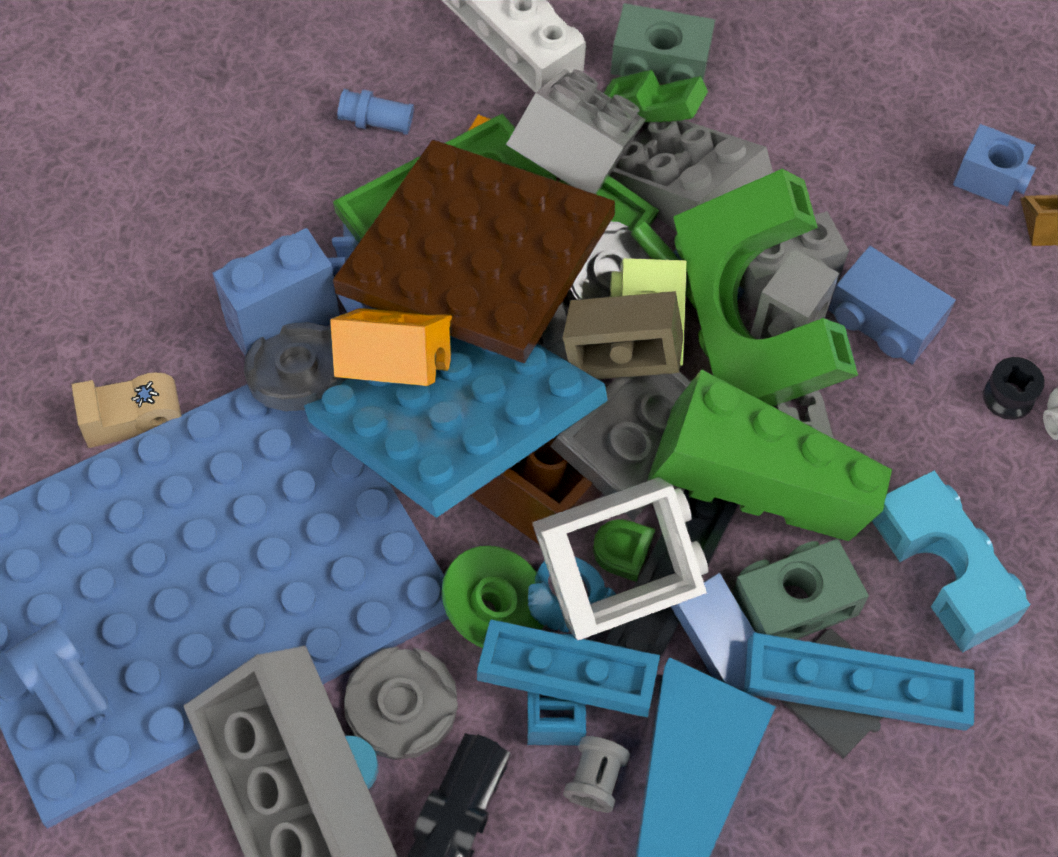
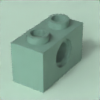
M624 3L613 44L611 74L623 77L653 70L658 83L668 84L701 76L704 82L715 19Z
M838 539L819 545L817 541H811L794 549L789 554V557L772 564H770L769 560H761L747 566L737 577L732 593L755 633L796 640L859 616L869 597ZM784 587H800L806 592L808 598H793L785 591Z

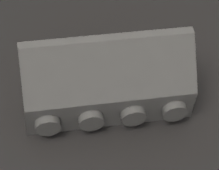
M306 646L258 654L184 705L245 857H397Z

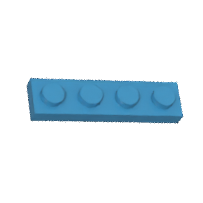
M753 633L748 638L744 692L750 695L963 731L974 725L975 670L760 633Z

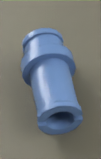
M343 89L337 116L339 120L355 122V126L358 128L366 129L367 125L408 135L413 119L414 104H404L373 97V91L364 89L361 94Z

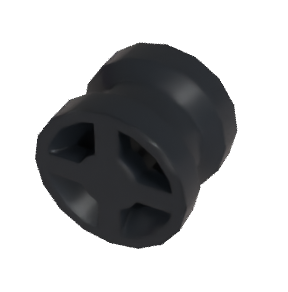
M1005 358L996 364L990 379L987 381L983 390V400L987 408L996 416L1009 420L1023 418L1031 412L1036 400L1041 395L1045 386L1044 376L1040 368L1025 358ZM1010 383L1017 385L1019 388L1022 389V392H1018L1017 388L1012 386Z

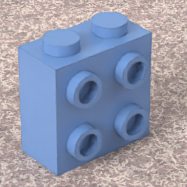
M308 228L292 235L279 237L271 245L244 258L233 259L223 268L212 273L226 326L244 356H246L256 340L261 337L267 340L280 334L282 326L286 324L310 322L328 326L330 325V319L340 316L337 295L333 284L332 265Z

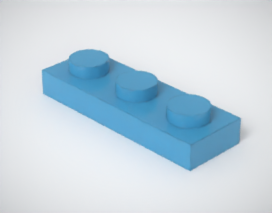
M490 619L477 669V681L648 718L660 655L585 639L577 640L571 636Z

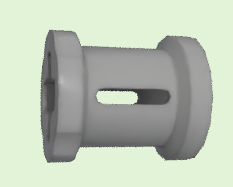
M595 736L582 737L578 746L582 756L574 780L566 784L563 796L572 803L596 811L612 812L616 801L611 796L620 767L627 765L630 753L627 749L613 741Z

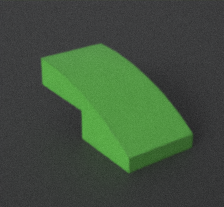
M653 70L614 78L604 91V94L611 98L614 95H619L634 103L639 108L637 114L646 119L645 122H671L693 119L708 93L701 76L659 85Z

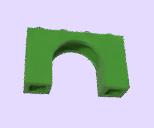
M780 169L673 216L677 235L674 238L675 247L680 258L686 260V270L689 282L686 285L687 295L691 304L697 309L701 330L698 334L699 342L703 352L709 357L712 373L715 377L771 406H776L858 376L844 325L821 318L771 338L756 339L748 332L739 315L737 303L739 284L746 268L754 258L766 249L818 228L805 180L784 169Z

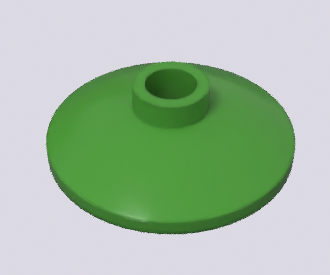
M478 546L464 551L451 563L443 578L442 600L449 620L463 637L481 648L484 646L490 619L542 630L544 625L532 617L528 608V589L530 585L535 584L537 572L525 559L505 548ZM482 600L493 603L496 612L487 608Z

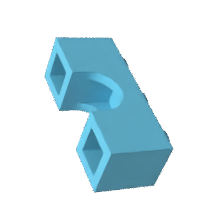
M935 470L886 495L883 511L872 522L899 562L918 553H933L944 558L954 570L956 581L941 589L931 608L962 653L1018 623L1031 605L1026 599V592L1022 583L1014 574L1006 571L994 554L992 542L983 530L975 528L963 511L961 500L956 491L951 486L945 485Z

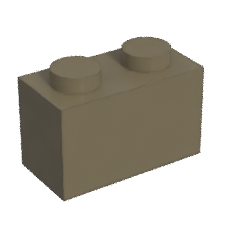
M676 291L570 300L563 333L568 362L596 379L679 373L683 329Z

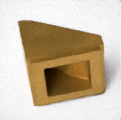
M1058 195L1021 197L1031 245H1058Z

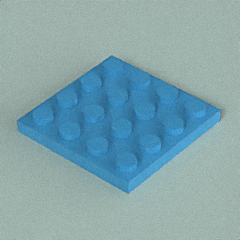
M450 336L451 360L448 371L436 369L435 383L429 386L348 378L341 385L327 389L323 393L322 399L304 405L309 423L437 518L607 402L605 384L538 343L524 364Z

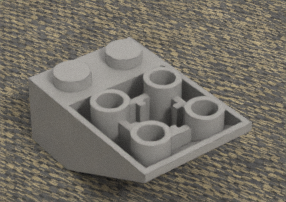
M564 69L535 93L506 145L571 186L596 194L646 119L637 114L639 108L628 99L619 95H614L611 98L596 89L598 82L588 74L577 69H573L572 73Z
M681 120L651 122L648 128L632 140L609 176L659 210L657 217L677 233L673 216L773 173L766 146Z

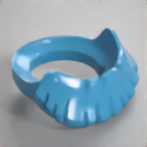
M575 557L581 579L587 586L590 604L616 595L613 589L605 587L601 575L593 566ZM544 561L536 573L535 584L530 585L528 589V608L530 614L540 624L547 625L552 630L559 629L561 632H569L570 630L566 626L558 599L549 587L548 578L550 575Z

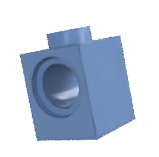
M980 124L963 158L953 185L1007 207L1014 191L1024 194L1036 167L1027 164L1035 145Z

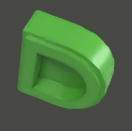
M617 519L608 521L595 534L593 545L595 560L606 571L636 582L652 543L655 529L629 520Z

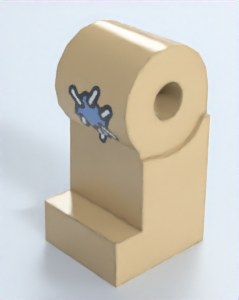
M147 373L136 377L132 381L96 387L93 380L71 384L78 426L88 448L131 439L169 420L182 417L175 380L172 376L164 373Z

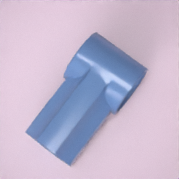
M56 620L4 652L33 697L38 695L46 707L48 715L69 743L89 738L102 729L105 722L113 715L111 709L81 665L84 664L82 658Z

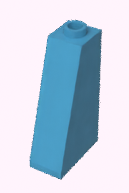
M668 658L659 686L635 857H710L776 706L679 661Z

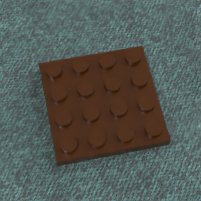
M432 139L334 277L335 293L379 310L424 315H452L449 327L451 337L525 364L615 215V201Z

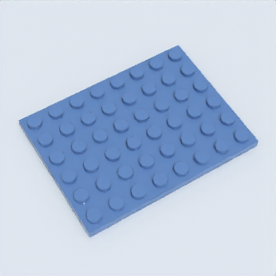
M248 384L182 414V417L169 420L0 499V728L41 821L47 829L201 749L184 705L254 656L306 646L321 682L325 684L356 668L365 658L384 648L396 647L449 619L442 600L444 574L389 482L309 423L305 410L286 412L269 408L253 397ZM54 620L58 622L84 662L81 665L113 713L105 722L104 727L87 739H79L72 743H69L63 733H60L38 695L32 696L4 654V652Z

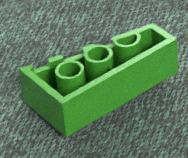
M701 369L678 397L671 409L667 426L663 432L647 481L660 477L673 486L689 490V497L706 502H711L716 497L740 504V511L760 516L763 512H769L783 516L786 524L850 541L883 511L892 469Z

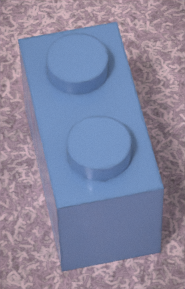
M869 246L837 283L828 311L832 312L837 321L844 325L845 328L854 331L859 330L875 340L879 348L888 356L903 358L913 365L945 325L956 299Z

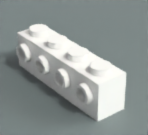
M442 0L535 93L564 69L571 73L573 69L584 71L586 42L583 36L575 27H569L555 13L547 0Z

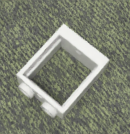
M658 477L532 522L566 626L577 640L707 593L701 576L708 573L707 561L697 541H690L685 522L692 519L687 499L680 488L674 489L673 485ZM653 502L675 573L590 604L567 533Z

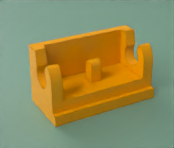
M358 308L330 319L334 377L429 386L435 383L436 369L448 371L450 366L449 327L452 315H424Z

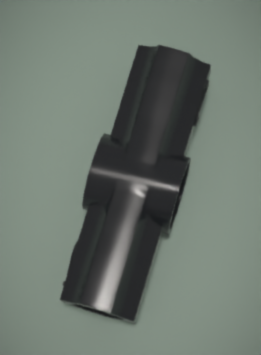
M464 734L439 790L434 788L423 805L413 832L415 841L407 857L473 856L475 851L471 850L477 832L483 834L489 817L487 809L508 767L510 760L509 751L501 747L496 741L482 735Z

